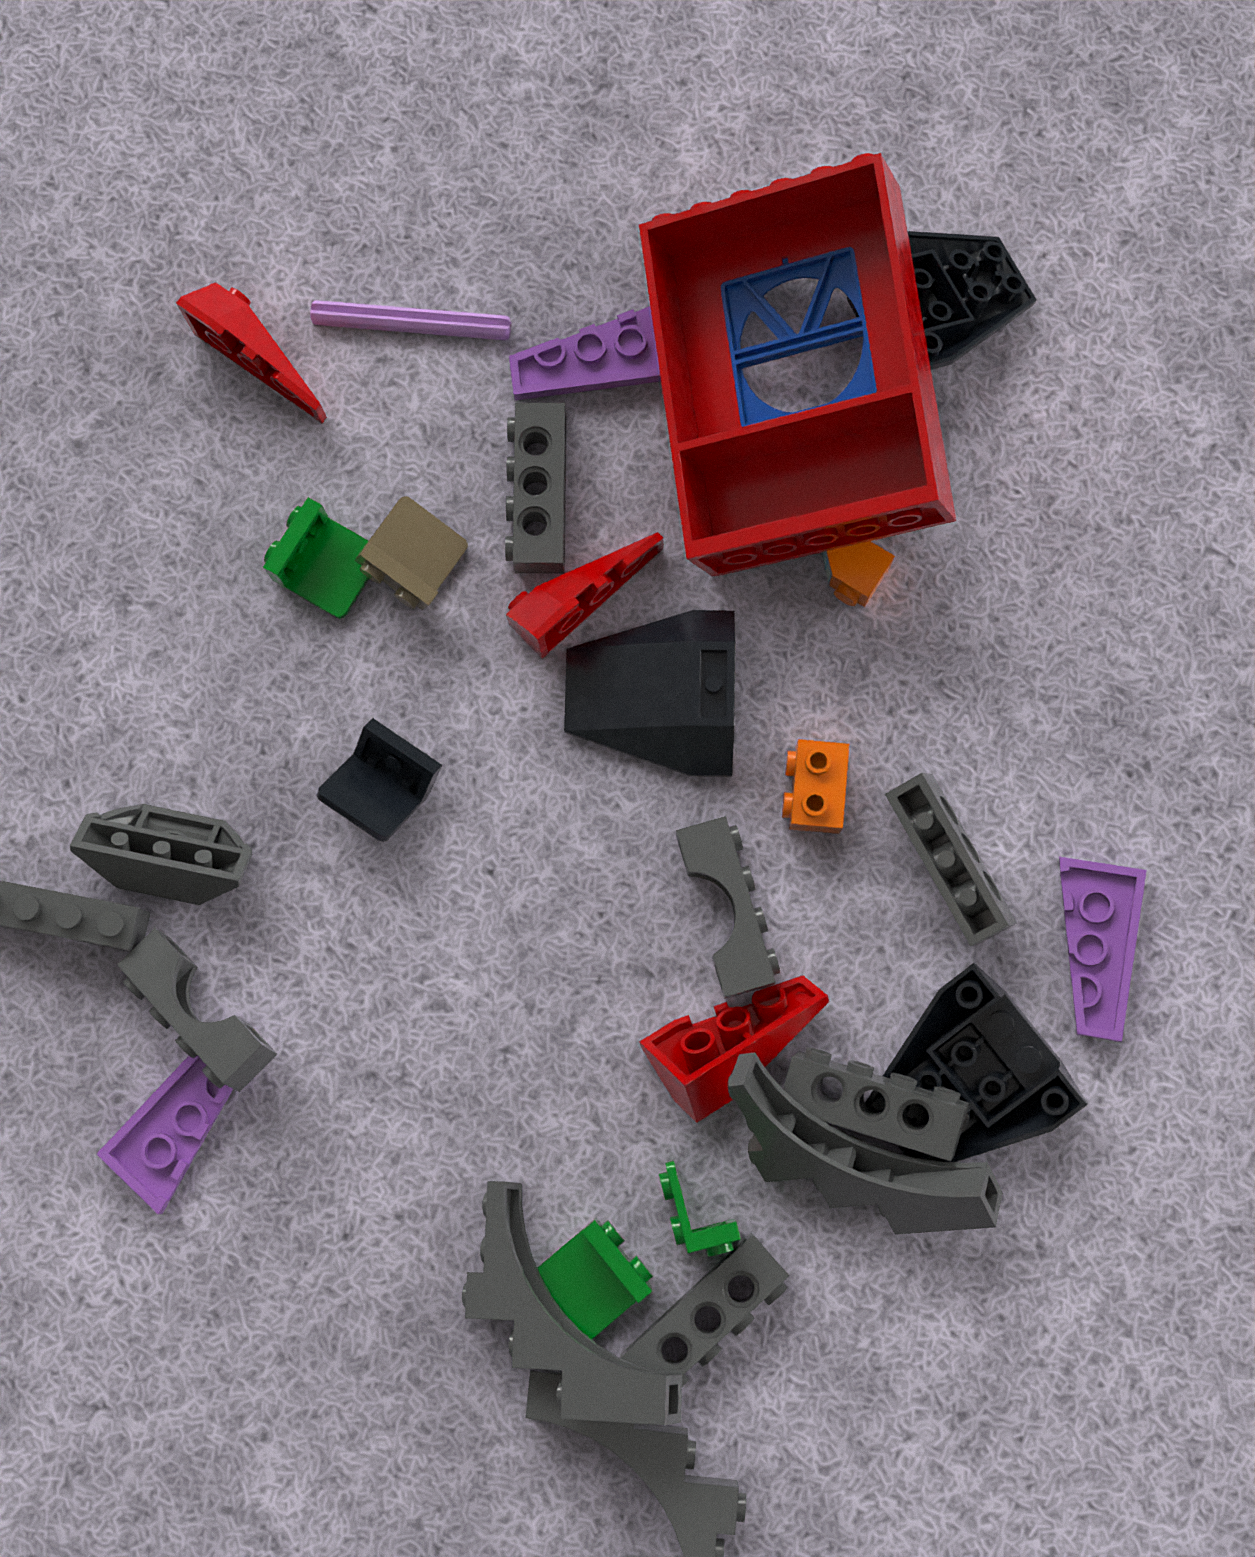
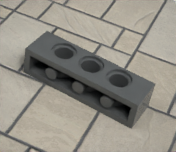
M515 403V417L507 418L508 442H514V456H507L506 473L507 482L514 481V496H506V521H513V536H506L505 558L506 561H513L515 573L565 574L567 420L565 403ZM534 443H541L547 447L544 453L536 456L526 452L527 448ZM540 482L547 486L546 490L540 495H530L525 490L530 484ZM532 522H541L546 525L545 531L536 536L527 534L525 528Z
M920 773L885 794L970 946L980 944L1017 924L933 774Z
M807 1047L805 1052L799 1051L792 1056L783 1090L822 1121L951 1161L954 1157L969 1105L968 1102L959 1100L960 1093L937 1086L934 1087L933 1092L916 1087L917 1080L901 1074L892 1073L890 1078L873 1073V1066L859 1061L849 1060L848 1065L831 1061L832 1054L816 1048ZM824 1077H834L841 1083L843 1093L840 1098H831L825 1094L822 1088ZM868 1090L880 1092L886 1101L885 1109L882 1111L869 1109L864 1101L865 1092ZM913 1103L923 1105L929 1113V1122L918 1125L910 1121L906 1112L907 1106Z
M750 1233L733 1251L726 1255L620 1354V1358L656 1371L682 1374L683 1387L689 1380L685 1373L698 1362L704 1367L721 1351L722 1348L718 1345V1342L730 1331L737 1336L755 1319L750 1313L763 1300L767 1305L772 1304L786 1291L788 1287L784 1281L789 1277V1274L758 1239ZM738 1275L747 1276L753 1283L751 1294L743 1300L734 1299L728 1293L729 1282ZM711 1306L719 1311L720 1321L714 1329L703 1330L696 1325L694 1318L700 1308ZM671 1337L681 1338L688 1347L685 1356L677 1361L667 1359L661 1351L665 1340Z

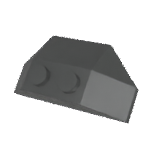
M147 804L118 808L101 815L98 812L86 814L70 844V851L116 888L195 905H201L239 887L252 857V848L242 841L240 836L226 821Z

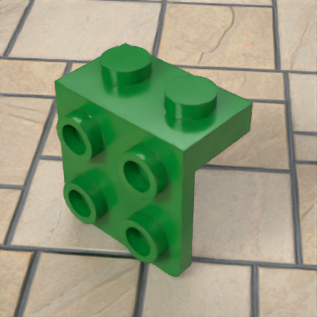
M308 497L302 507L297 506L291 512L286 524L288 529L280 541L276 540L269 546L264 557L265 564L263 568L275 583L335 618L341 619L348 614L369 581V578L359 570L361 565L354 561L368 540L330 519L324 507Z
M674 1161L666 1162L667 1172L659 1173L665 1201L675 1200L678 1215L670 1217L676 1245L685 1243L688 1253L705 1249L708 1257L733 1251L732 1242L741 1240L736 1220L730 1219L691 1230Z
M597 1218L537 1267L551 1296L564 1314L591 1340L636 1301L639 1303L652 1292V1286L648 1281L654 1277L637 1255L630 1260L621 1249L620 1245L625 1240L610 1221L607 1220L602 1225Z

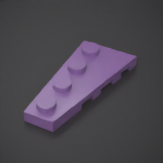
M650 306L636 312L632 309L617 315V319L599 326L592 324L579 329L578 334L562 340L555 338L509 356L515 401L661 382Z
M1059 856L1076 1033L1080 1036L1121 1043L1147 870Z
M198 1055L194 1059L188 1056L97 1153L158 1215L163 1214L233 1090L226 1085L221 1089L215 1086L202 1072L206 1064Z

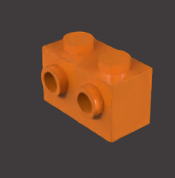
M798 739L795 751H787L785 776H792L793 783L792 793L784 792L782 818H790V830L840 834L844 822L850 744Z

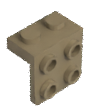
M404 496L397 501L354 561L361 565L359 570L366 577L377 584L383 581L396 591L394 596L400 602L411 609H415L417 606L423 610L436 597L438 588L464 554L468 543L466 539L410 497Z

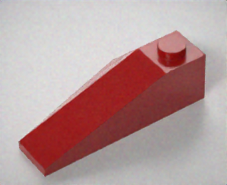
M215 282L183 295L178 299L176 304L195 336L320 423L326 420L327 416L320 402L249 306L251 302L243 293L233 287L228 291Z
M658 532L540 584L529 594L527 591L521 592L508 606L510 611L506 613L509 625L543 659L664 549V538Z
M802 975L754 992L752 1003L749 1005L730 1008L727 1002L715 1005L713 1007L716 1016L692 1024L689 1015L675 1019L639 1041L673 1100L698 1123L733 1100L730 1097L727 1086L729 1076L734 1070L739 1054L755 1052L763 1066L766 1067L830 1001L826 993Z

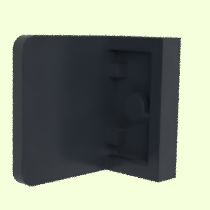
M372 718L363 727L353 754L319 787L317 798L376 840L385 842L389 840L429 796L442 764Z

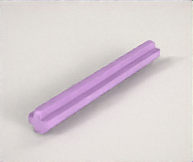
M319 300L312 302L310 310L312 323L323 326L507 340L511 333L510 317L504 315Z

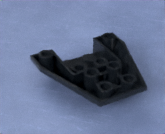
M908 231L931 370L953 364L1028 310L1037 301L999 237ZM847 297V301L850 307L852 308L855 316L858 318L859 315L854 304Z
M691 610L567 648L564 732L688 776L732 777L735 718V611Z
M974 962L938 990L883 1074V1077L890 1078L892 1073L911 1077L917 1080L916 1087L932 1092L936 1086L956 1091L961 1094L959 1100L969 1103L956 1152L951 1161L897 1145L904 1155L920 1159L958 1162L1049 1133L1088 1105L1061 1059L1007 992ZM873 1090L865 1104L873 1111H882L885 1109L886 1101L880 1092ZM913 1103L907 1106L906 1112L910 1121L918 1125L929 1122V1113L923 1105Z

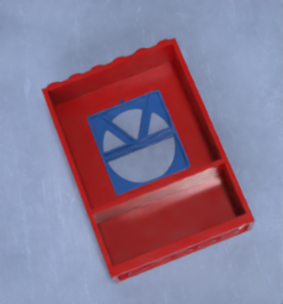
M881 153L860 154L854 157L851 162L834 167L820 166L804 176L794 179L780 178L771 182L770 186L753 191H736L730 195V198L713 203L699 202L694 204L689 210L676 214H659L653 217L652 221L639 224L687 560L713 577L956 522L901 190ZM802 278L818 279L819 281L800 332L796 334L764 298V295L778 285L791 280ZM839 288L852 301L859 317L820 328L834 289ZM751 312H755L778 339L740 349L741 336L746 320ZM863 337L860 362L852 380L835 399L827 404L796 412L778 410L764 403L755 395L748 385L742 370L743 368Z

